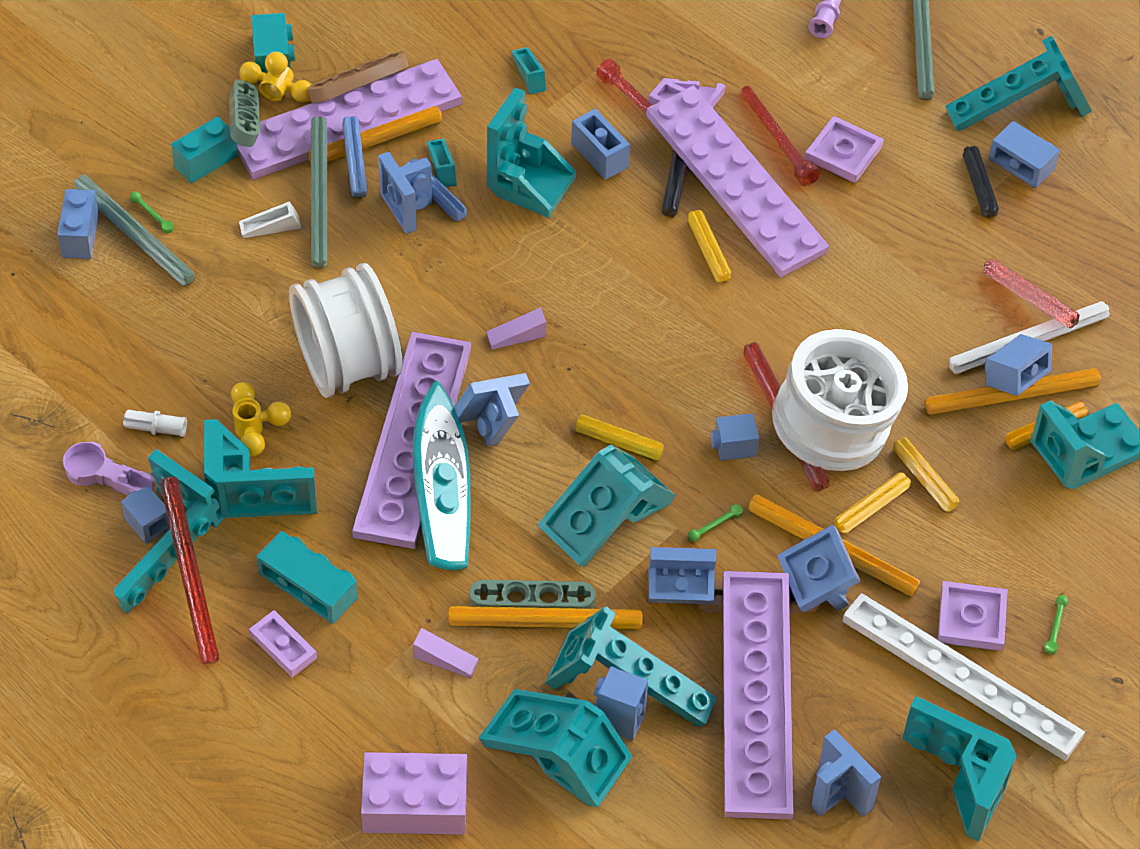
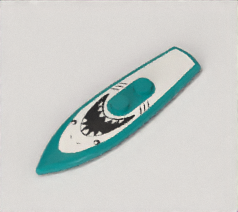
M435 381L424 396L414 427L413 468L415 488L429 565L444 570H462L468 567L471 519L469 454L464 430L454 405L440 382Z

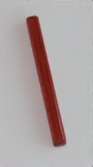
M756 342L746 344L743 354L773 410L774 402L781 386L759 344ZM798 458L812 488L815 491L828 488L829 478L825 470L820 466H813Z
M167 477L161 480L160 486L202 664H212L218 661L219 654L177 477Z

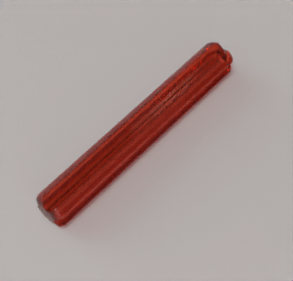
M991 258L988 262H985L983 272L1050 317L1067 328H1073L1079 323V313L996 259Z

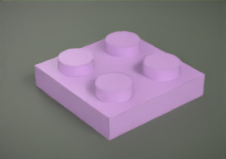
M833 116L806 151L805 160L856 183L883 147L884 139Z
M943 581L937 640L946 644L1003 651L1008 589Z

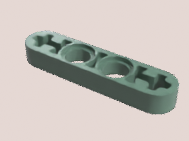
M236 80L229 93L230 137L236 143L246 147L254 146L260 133L258 90L247 81Z
M479 580L473 583L469 591L471 607L593 609L596 600L595 589L592 585L578 581ZM517 591L524 594L525 599L515 603L511 602L507 596ZM498 592H502V601H498ZM545 592H551L558 599L553 603H545L540 599V596ZM481 593H487V600H480ZM563 593L567 594V602H563ZM578 595H584V602H578Z

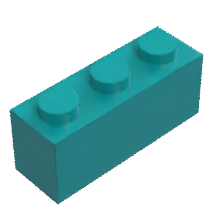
M281 531L256 556L258 574L332 624L358 599L355 577L347 570H340L332 565L325 555L321 553L316 554L308 549L303 541L296 536L291 537Z

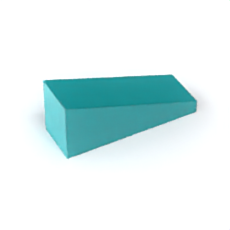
M529 47L513 50L512 57L529 94L547 91L545 70Z
M445 139L427 141V148L436 178L445 187L456 186L455 164Z

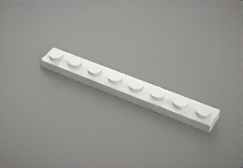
M863 593L858 596L843 615L842 622L1062 760L1066 761L1083 739L1085 731Z

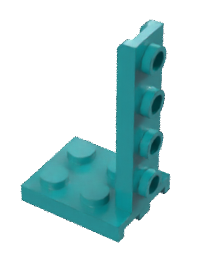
M1053 36L1042 40L1047 50L1046 52L945 106L955 128L960 131L1056 80L1071 109L1077 107L1082 117L1092 112Z
M157 449L148 457L152 468L151 475L158 484L157 490L166 499L171 500L173 498L178 501L185 513L114 589V594L119 601L120 608L126 613L144 600L146 593L155 583L164 579L168 569L177 559H181L186 555L190 545L198 536L204 535L210 528V525L216 528L224 520L223 516L216 512L220 507L218 501L210 497L215 492L214 489Z
M606 606L569 631L545 681V684L556 690L565 683H572L577 675L581 673L586 674L594 661L597 660L609 669L614 667L649 680L648 695L699 727L706 724L717 699L716 696L610 627L616 613Z

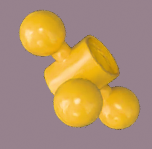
M272 52L266 57L265 67L268 70L267 73L262 72L260 66L255 62H246L240 67V79L251 84H255L258 81L261 82L259 85L260 93L271 101H280L286 91L291 92L293 98L298 102L305 103L310 100L307 87L312 84L307 80L292 82L294 74L287 67L288 60L281 52Z
M239 382L231 390V398L235 403L232 410L235 432L241 437L240 441L249 449L250 456H257L265 447V440L261 435L263 430L262 422L269 421L274 426H283L289 422L291 410L286 403L278 401L269 405L267 410L261 411L260 404L254 400L256 396L254 387L247 382Z

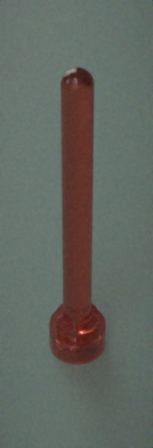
M607 59L602 62L596 71L597 77L605 84H614L646 114L647 108L653 105L622 77L621 68L613 59Z
M744 86L741 89V94L795 166L794 176L802 186H809L816 182L820 176L819 169L812 161L803 159L752 88Z

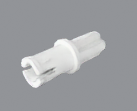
M127 410L124 414L123 425L125 428L150 431L152 435L163 433L184 437L187 429V417L163 415L157 410L154 413Z

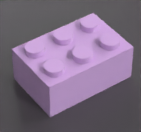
M364 752L361 807L363 833L465 834L467 754Z

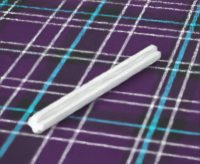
M1101 301L950 357L948 360L949 368L954 374H959L986 363V359L1020 334L1047 341L1106 319L1110 315L1109 307Z

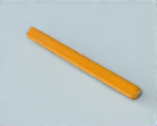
M1097 368L1045 376L1018 396L990 386L925 398L924 407L928 415L1093 387L1100 384L1101 375Z
M758 494L754 495L749 503V511L803 540L824 530ZM842 539L854 567L908 596H913L916 593L920 584L919 579Z
M451 606L448 612V622L451 626L574 628L600 609ZM611 609L616 615L610 627L618 629H640L642 627L643 615L641 610Z

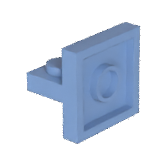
M390 152L378 155L380 194L406 234L417 230L416 210L423 209L432 204L431 164L427 158H423L399 168Z
M526 373L470 383L454 409L461 423L477 420L478 432L484 437L487 447L498 445L518 418L519 413L515 404L528 388L530 382Z
M834 525L825 528L777 555L784 573H789L790 588L799 608L803 612L826 600L838 611L849 606L845 593L849 592L848 588L859 583L860 579L838 529Z
M651 547L648 563V602L713 604L716 549Z
M834 729L824 737L811 808L821 816L846 798L864 817L874 808L881 776Z

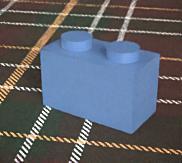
M596 109L572 121L571 144L605 180L629 167L630 144Z
M1012 121L993 139L989 160L1036 188L1055 170L1060 149L1030 132L1027 128Z
M65 189L57 234L62 258L92 259L99 218L95 190Z
M1020 334L986 359V385L1018 396L1052 370V344Z
M610 667L606 678L600 677L594 691V696H597L594 705L605 713L619 736L633 741L646 713L649 680Z

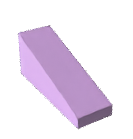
M541 307L487 331L486 336L491 350L546 337V320Z
M421 628L413 643L414 658L471 678L479 662V659L423 628Z

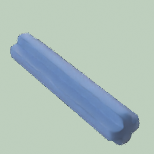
M347 116L343 118L342 125L351 195L354 198L365 197L367 195V184L359 121L356 116Z
M413 158L411 161H408L406 165L418 161V159ZM432 174V198L453 220L459 222L467 216V208Z

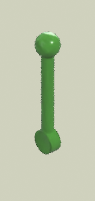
M132 192L130 194V200L133 203H138L161 224L164 233L168 234L174 230L173 223L165 221L141 199L139 192Z
M737 504L732 505L728 513L698 530H690L688 532V539L691 542H696L702 534L732 517H741L742 507Z
M1059 595L1056 598L1058 607L1051 636L1044 646L1045 652L1049 655L1055 654L1058 649L1056 639L1064 607L1069 603L1065 595Z

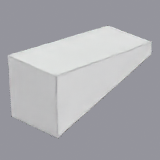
M290 201L239 221L244 238L302 229L299 215Z

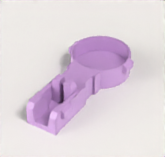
M93 441L81 442L71 446L63 457L65 474L72 483L77 485L89 486L98 483L104 486L105 484L125 495L139 491L147 485L153 491L156 486L155 479L150 474L123 464L121 466L114 463L113 460L106 458L101 445Z

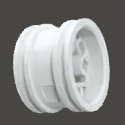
M367 263L358 264L356 271L351 267L345 268L340 277L317 283L314 279H309L304 282L303 288L297 283L289 287V303L297 338L309 372L323 397H332L335 389L339 393L347 392L350 384L357 380L374 377L375 380L382 381L387 378L388 374L395 377L402 373L401 346L394 318L384 290L373 269Z
M841 329L826 330L813 334L804 340L795 351L788 368L787 377L775 399L772 417L777 435L787 449L801 460L813 466L834 471H847L863 467L879 455L890 434L891 425L901 411L908 391L906 373L900 361L887 347L865 334Z

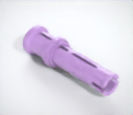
M823 0L818 3L815 8L816 15L810 20L808 25L812 35L818 38L830 37L833 32V23L840 16L839 5L842 0Z

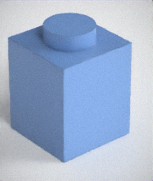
M753 413L716 418L715 430L710 432L712 448L718 450L720 461L757 456L759 436Z
M148 485L139 491L130 493L121 501L124 520L145 544L151 542L172 527L170 510Z

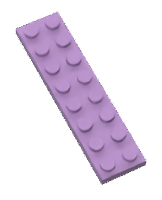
M435 59L381 78L329 100L311 103L261 121L260 133L254 146L246 147L237 143L238 156L252 180L309 160L308 151L311 150V119L315 116H323L327 119L328 144L344 138L342 125L344 117L356 116L359 121L360 132L432 106H438L440 111L450 109L462 104V96L439 60Z
M694 85L647 108V118L684 160L686 165L780 278L828 253L829 245Z
M416 332L411 333L402 363V373L398 376L353 526V538L411 549L416 548L421 530L413 468V438L418 411L424 396L435 381L440 382L455 407L471 353V342Z
M723 571L724 817L793 818L789 573Z

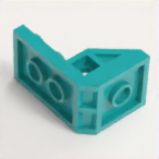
M515 87L487 126V186L497 197L549 218L576 179V171L546 139L527 132L525 116L528 106L525 104V91Z
M1052 400L1040 405L1030 442L1065 487L1075 489L1140 459V430L1118 403L1079 420L1070 410Z
M217 419L204 420L205 483L214 489L215 492L210 497L218 501L220 507L216 512L221 514L223 518L317 514L314 467L296 466L286 469L262 468L250 470L249 449Z
M609 445L597 452L537 525L580 566L585 567L625 519L636 523L668 506L677 495L634 456L613 445Z
M520 689L512 691L479 737L484 747L533 756L547 776L582 802L593 807H599L633 757L605 713L589 701Z
M916 696L909 709L902 740L907 741L915 749L926 750L938 756L947 764H955L961 767L953 784V794L966 836L980 841L1007 788L1016 760L1015 751L1009 739Z

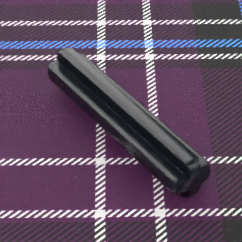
M975 145L967 146L964 148L963 158L982 214L986 218L995 217L998 215L999 206L979 148Z
M673 150L662 204L663 215H670L672 217L678 212L687 167L684 160L675 150Z

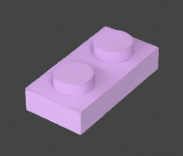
M275 610L249 629L250 637L291 677H294L317 659V652Z

